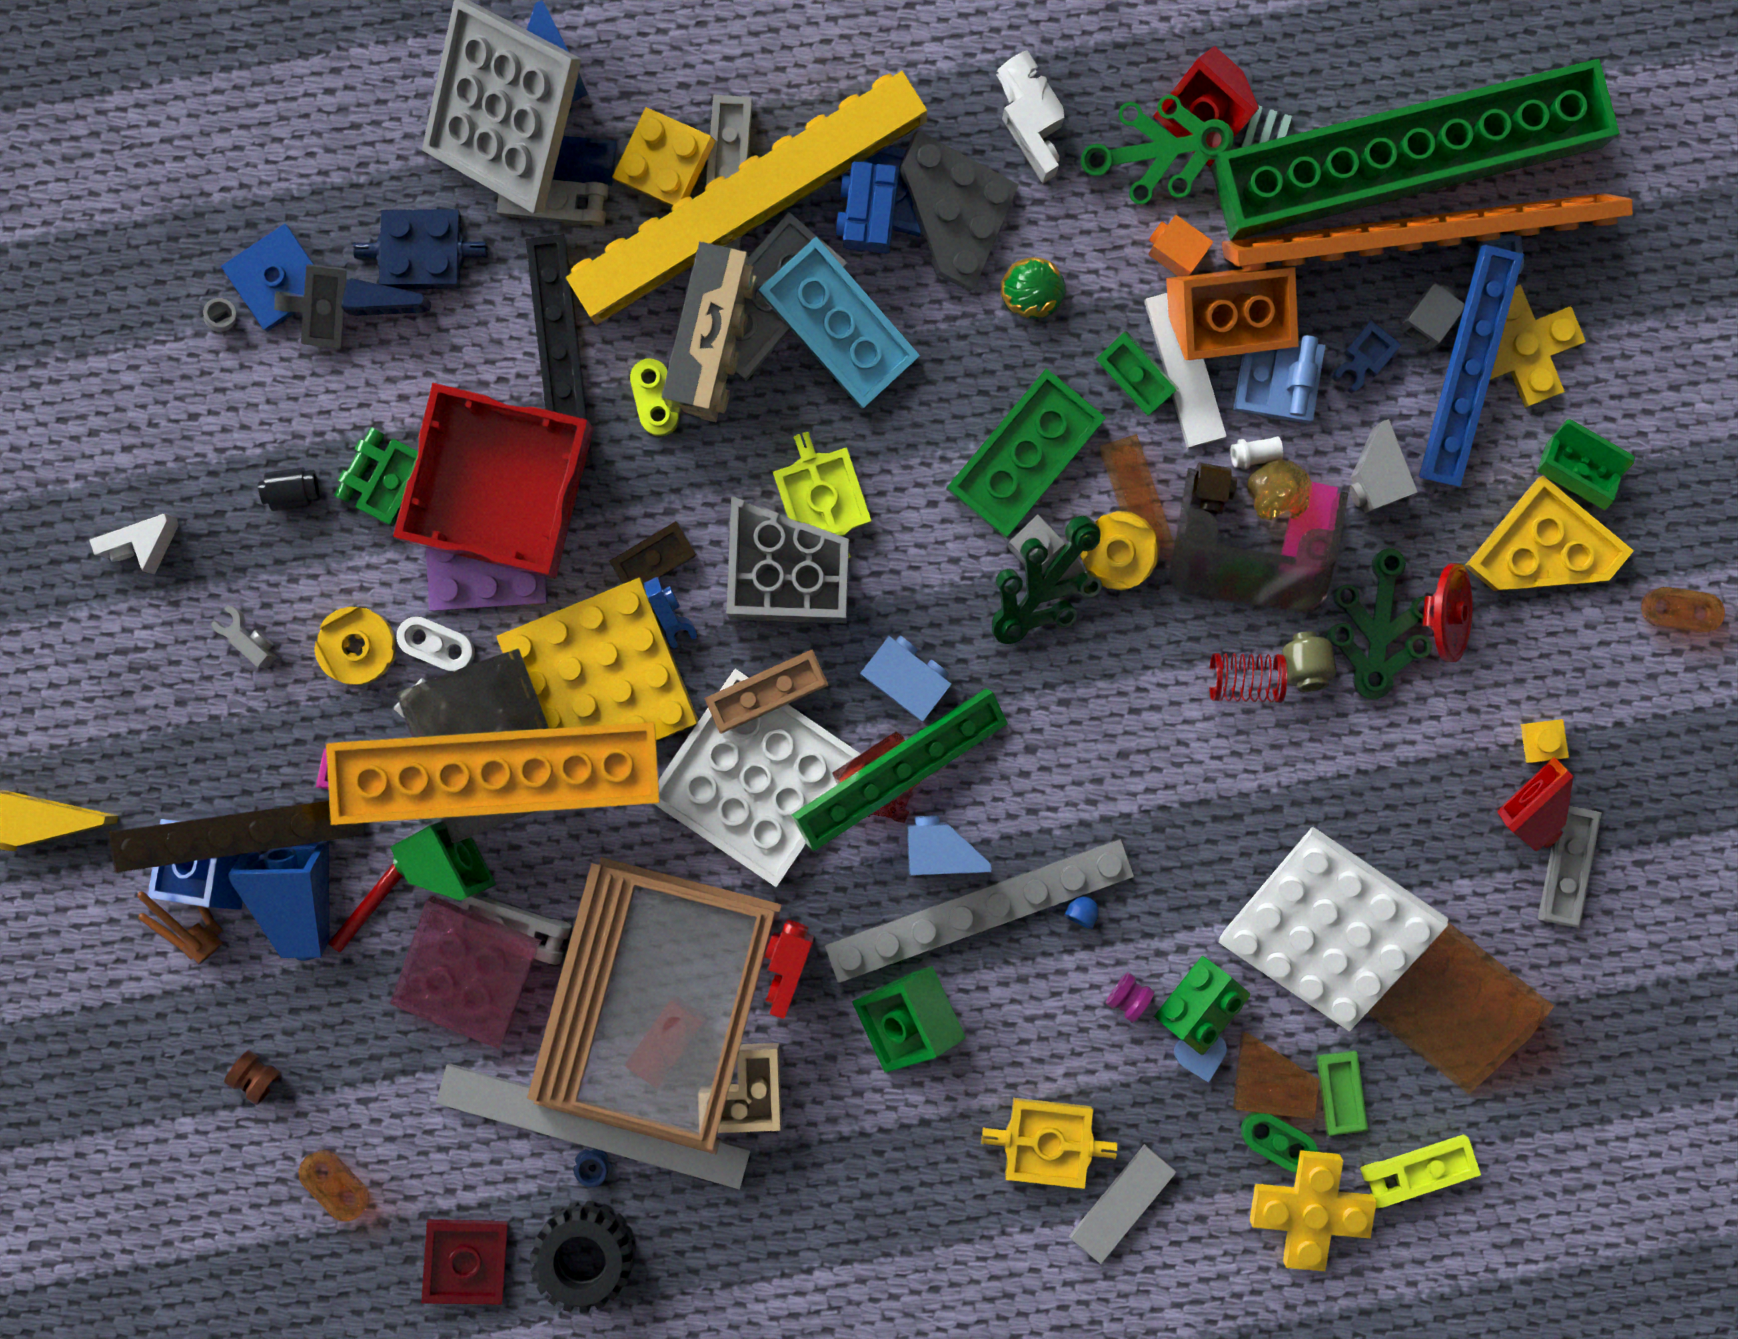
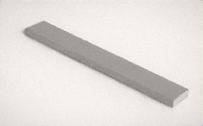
M450 1063L446 1065L436 1104L736 1189L741 1187L751 1148L720 1140L717 1154H711L535 1105L533 1100L527 1099L530 1088L528 1085Z

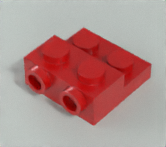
M790 919L786 920L781 934L774 931L764 958L771 960L768 970L777 973L773 978L765 1001L772 1004L769 1014L781 1019H785L814 938L813 935L807 934L808 926Z

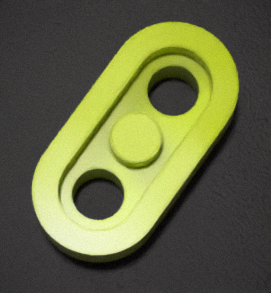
M649 358L643 359L634 365L630 374V382L642 426L648 433L654 436H666L676 429L679 423V414L671 412L661 398L668 372L667 368L660 361ZM646 372H654L656 374V380L653 383L646 384L643 382V375ZM656 409H663L666 412V416L662 421L657 422L652 419V413Z

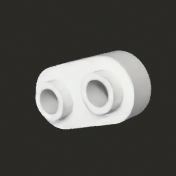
M422 617L408 618L401 623L397 630L398 645L405 653L442 669L453 672L462 671L470 666L474 659L475 648L467 636ZM417 630L425 632L426 638L422 644H416L413 641V634ZM453 645H458L462 653L458 659L453 660L449 656V649Z

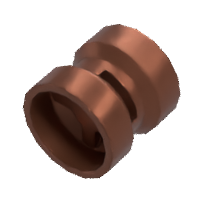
M247 1050L232 1066L224 1079V1083L234 1090L241 1089L244 1091L246 1098L257 1106L271 1091L268 1085L272 1081L277 1082L282 1073L272 1065H263L260 1063L258 1055Z

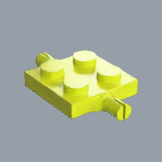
M809 432L802 433L807 448H804L800 434L794 436L793 438L801 459L789 467L773 472L787 517L842 537L852 529L870 524L872 521L847 447L831 453H815Z

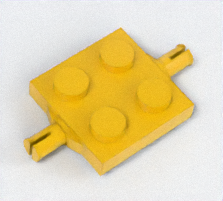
M1013 1098L1011 1120L1006 1130L982 1128V1145L1004 1146L1007 1155L1006 1180L1085 1189L1087 1168L1092 1160V1156L1116 1159L1117 1156L1115 1152L1117 1151V1142L1094 1140L1091 1130L1092 1106Z

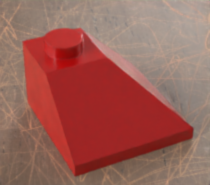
M1216 46L1209 49L1194 62L1170 93L1180 100L1181 106L1203 122L1218 119L1227 123L1233 132L1234 138L1259 109L1244 71ZM1171 99L1166 100L1162 105V111L1167 115L1173 114L1177 109V103ZM1158 110L1153 115L1176 138L1193 135L1175 119L1168 120L1163 118ZM1217 132L1210 133L1206 138L1207 145L1212 148L1219 146L1222 141L1221 135ZM1209 159L1206 165L1210 168L1215 160Z
M1553 757L1497 813L1506 826L1537 852L1543 846L1549 848L1563 834L1561 829L1567 822L1574 776L1561 762Z

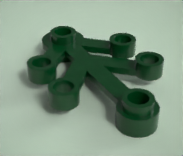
M1078 516L1068 523L1065 535L1069 543L1043 575L1042 563L1048 555L1046 547L1037 538L1028 539L1022 544L1020 553L1025 560L1027 595L1019 604L1017 603L1016 594L1021 591L1023 581L1017 572L1013 569H1005L997 575L996 585L1000 590L1001 609L993 616L992 633L1000 643H1016L1026 636L1029 629L1056 622L1060 627H1068L1077 619V611L1069 601L1062 600L1055 603L1052 608L1033 612L1040 603L1079 592L1082 596L1090 598L1100 592L1102 582L1090 570L1083 571L1077 577L1059 581L1082 551H1091L1100 542V529L1090 517ZM1034 549H1038L1034 555H1030ZM1014 579L1010 585L1005 586L1009 580ZM1092 581L1089 586L1085 587L1088 582ZM1068 611L1064 617H1060L1063 612Z
M1392 548L1379 551L1372 559V571L1379 578L1373 619L1359 602L1360 594L1355 586L1350 584L1342 585L1333 594L1334 603L1347 612L1370 643L1367 658L1354 643V631L1350 625L1346 623L1335 624L1328 631V640L1331 641L1333 646L1339 647L1356 670L1353 676L1356 691L1367 699H1379L1386 696L1392 689L1393 675L1414 659L1428 656L1432 650V643L1427 636L1415 635L1408 638L1404 649L1385 661L1387 645L1414 624L1423 620V615L1418 611V604L1421 601H1425V596L1414 599L1408 610L1390 622L1396 578L1402 575L1406 566L1404 556L1398 550ZM1387 557H1392L1396 561L1395 570L1390 571L1386 569L1384 561ZM1344 589L1349 590L1352 594V601L1349 604L1342 602L1340 598V593ZM1338 628L1344 629L1347 633V639L1343 643L1335 638V631ZM1416 639L1421 640L1424 644V650L1421 654H1417L1413 650L1412 645ZM1372 672L1380 676V683L1377 687L1369 684L1368 677Z

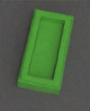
M1357 1051L1316 1055L1327 1135L1368 1131Z

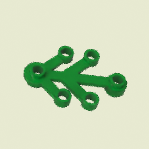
M1169 94L1159 100L1157 106L1159 114L1168 120L1175 119L1193 134L1176 138L1146 116L1137 103L1126 102L1119 109L1120 121L1126 126H1134L1154 142L1111 150L1102 144H1092L1083 151L1081 165L1088 174L1101 176L1106 174L1113 165L1156 158L1142 179L1135 182L1129 190L1131 200L1136 204L1143 205L1152 199L1154 187L1176 157L1182 153L1195 151L1181 174L1174 175L1168 183V190L1172 196L1184 198L1190 193L1193 180L1209 159L1215 160L1219 153L1231 150L1234 137L1230 126L1218 119L1203 122L1181 106V102L1176 96ZM1166 100H1174L1177 103L1176 111L1171 115L1165 114L1162 111L1163 103ZM1128 107H1135L1138 111L1137 118L1132 122L1126 121L1123 117L1124 110ZM1212 132H1217L1222 138L1220 145L1214 148L1209 147L1206 143L1207 136ZM1095 153H1102L1105 158L1104 164L1099 168H1094L1090 163V159ZM1179 178L1187 182V189L1181 194L1175 193L1172 188L1173 182ZM1139 185H1144L1148 188L1149 193L1144 200H1137L1134 197V190Z

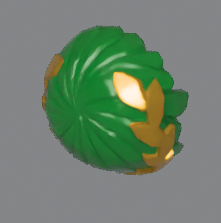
M1030 257L1017 261L1009 268L1001 281V297L1012 313H1018L1020 316L1030 319L1045 318L1049 314H1053L1060 306L1066 294V285L1062 274L1054 263L1044 258Z

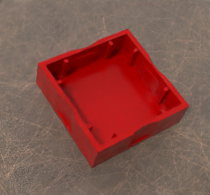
M432 382L418 437L417 461L406 484L393 537L404 543L556 579L594 427L586 419L536 407L507 405L487 395Z

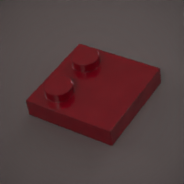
M427 1219L421 1304L502 1305L508 1222Z

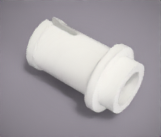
M1278 436L1251 442L1239 439L1237 444H1232L1230 448L1232 464L1235 468L1241 467L1242 470H1248L1250 465L1282 461L1283 446L1281 439Z

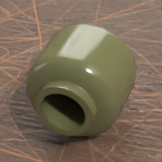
M1313 631L1295 634L1292 637L1293 641L1286 644L1282 649V654L1285 656L1287 663V682L1296 686L1300 692H1313L1327 688L1329 681L1336 676L1337 672L1331 641L1323 637H1317L1316 632Z

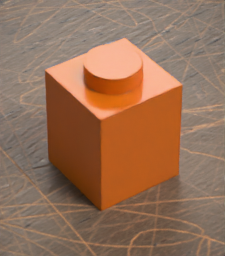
M1175 215L1168 225L1161 221L1148 240L1154 244L1148 255L1178 277L1188 276L1197 267L1214 241Z

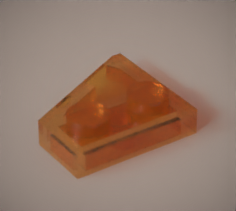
M1241 1031L1233 1108L1241 1111L1315 1119L1319 1079L1248 1032Z

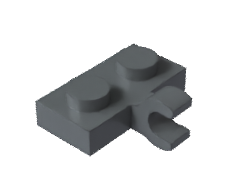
M306 264L304 295L276 291L274 310L303 313L301 344L341 348L344 314L341 304L346 287L347 269Z

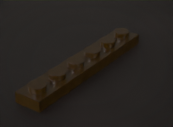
M326 800L110 831L109 835L114 872L120 873L364 835L363 823L331 825L330 801Z

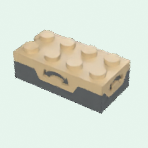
M699 241L661 397L671 412L717 422L718 413H725L727 409L730 390H726V380L728 374L734 375L737 368L739 352L735 351L737 336L743 337L748 321V314L744 313L746 298L753 299L757 285L754 266L748 265L749 258L747 252Z

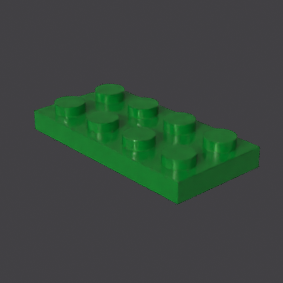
M1046 368L947 486L946 490L1006 539L1104 422L1106 417Z

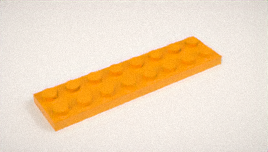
M655 722L326 743L331 825L660 803Z

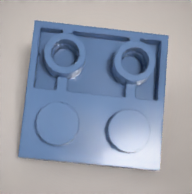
M1303 336L1302 341H1298L1299 347L1242 354L1233 411L1306 424L1313 422L1325 345L1318 344L1317 337Z

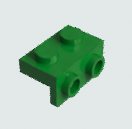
M1568 419L1548 440L1537 472L1576 493L1585 501L1606 510L1614 502L1621 477L1634 464L1635 456L1577 422Z
M1202 955L1153 1017L1200 1055H1204L1210 1046L1217 1041L1219 1035L1233 1017L1241 1011L1251 994L1231 976Z

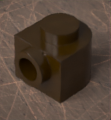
M1199 462L1194 473L1190 504L1200 505L1199 511L1204 513L1222 514L1224 505L1228 503V499L1233 500L1237 488V477L1232 476L1231 468Z

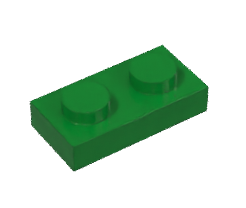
M1127 331L1123 332L1096 358L1101 366L1147 416L1151 415L1179 389Z

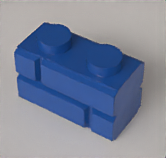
M854 161L851 164V173H843L841 197L847 198L846 213L838 212L836 236H843V248L885 254L890 253L899 167Z

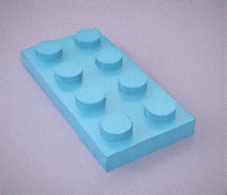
M817 237L813 238L757 290L860 408H864L920 356Z

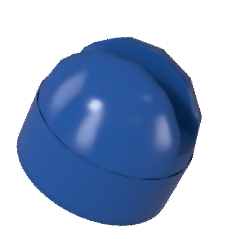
M1082 896L1071 901L1064 916L1085 928L1093 929L1098 919L1099 910L1093 899Z

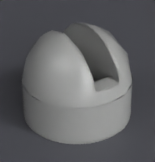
M215 298L208 301L204 306V321L212 331L226 332L234 326L236 310L230 301L223 298ZM225 313H228L230 316L217 323L213 322Z

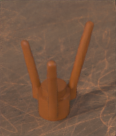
M139 892L137 894V897L177 935L145 913L139 914V920L182 950L190 960L194 959L198 964H201L223 945L218 935L224 930L216 923L208 907L197 906L207 926L203 927L200 923H197L187 931L146 893Z

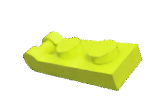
M1464 1134L1360 1168L1364 1181L1369 1182L1372 1191L1370 1194L1376 1200V1208L1402 1202L1481 1175L1469 1137ZM1394 1174L1398 1185L1387 1188L1384 1177Z

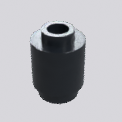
M304 467L266 472L264 474V481L258 482L260 500L263 505L269 504L271 511L311 506L312 501L320 500L315 470L306 471Z

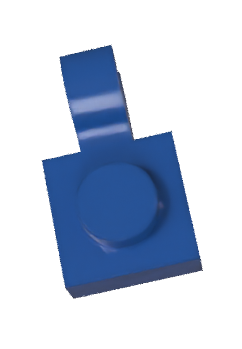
M658 577L643 583L647 597L665 630L670 646L673 648L678 647L674 635L679 630L688 631L692 640L697 638L696 630L691 620L676 615L674 610L680 608V605L671 586L663 589Z

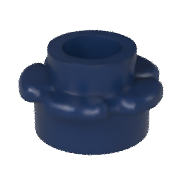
M595 1148L592 1151L588 1149L581 1151L575 1158L576 1165L573 1168L576 1179L588 1187L602 1185L603 1180L608 1179L612 1173V1163L608 1162L607 1153ZM595 1164L596 1170H591L589 1165Z

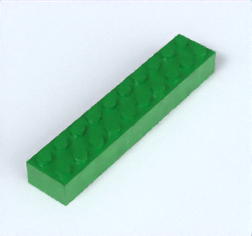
M1595 59L1222 152L1216 157L1211 170L1230 241L1601 149L1617 137L1620 132L1600 59Z

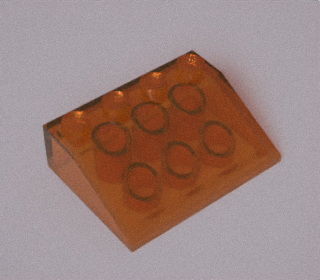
M1448 922L1447 927L1367 1014L1466 1093L1470 1094L1533 1035L1554 1008V1005Z

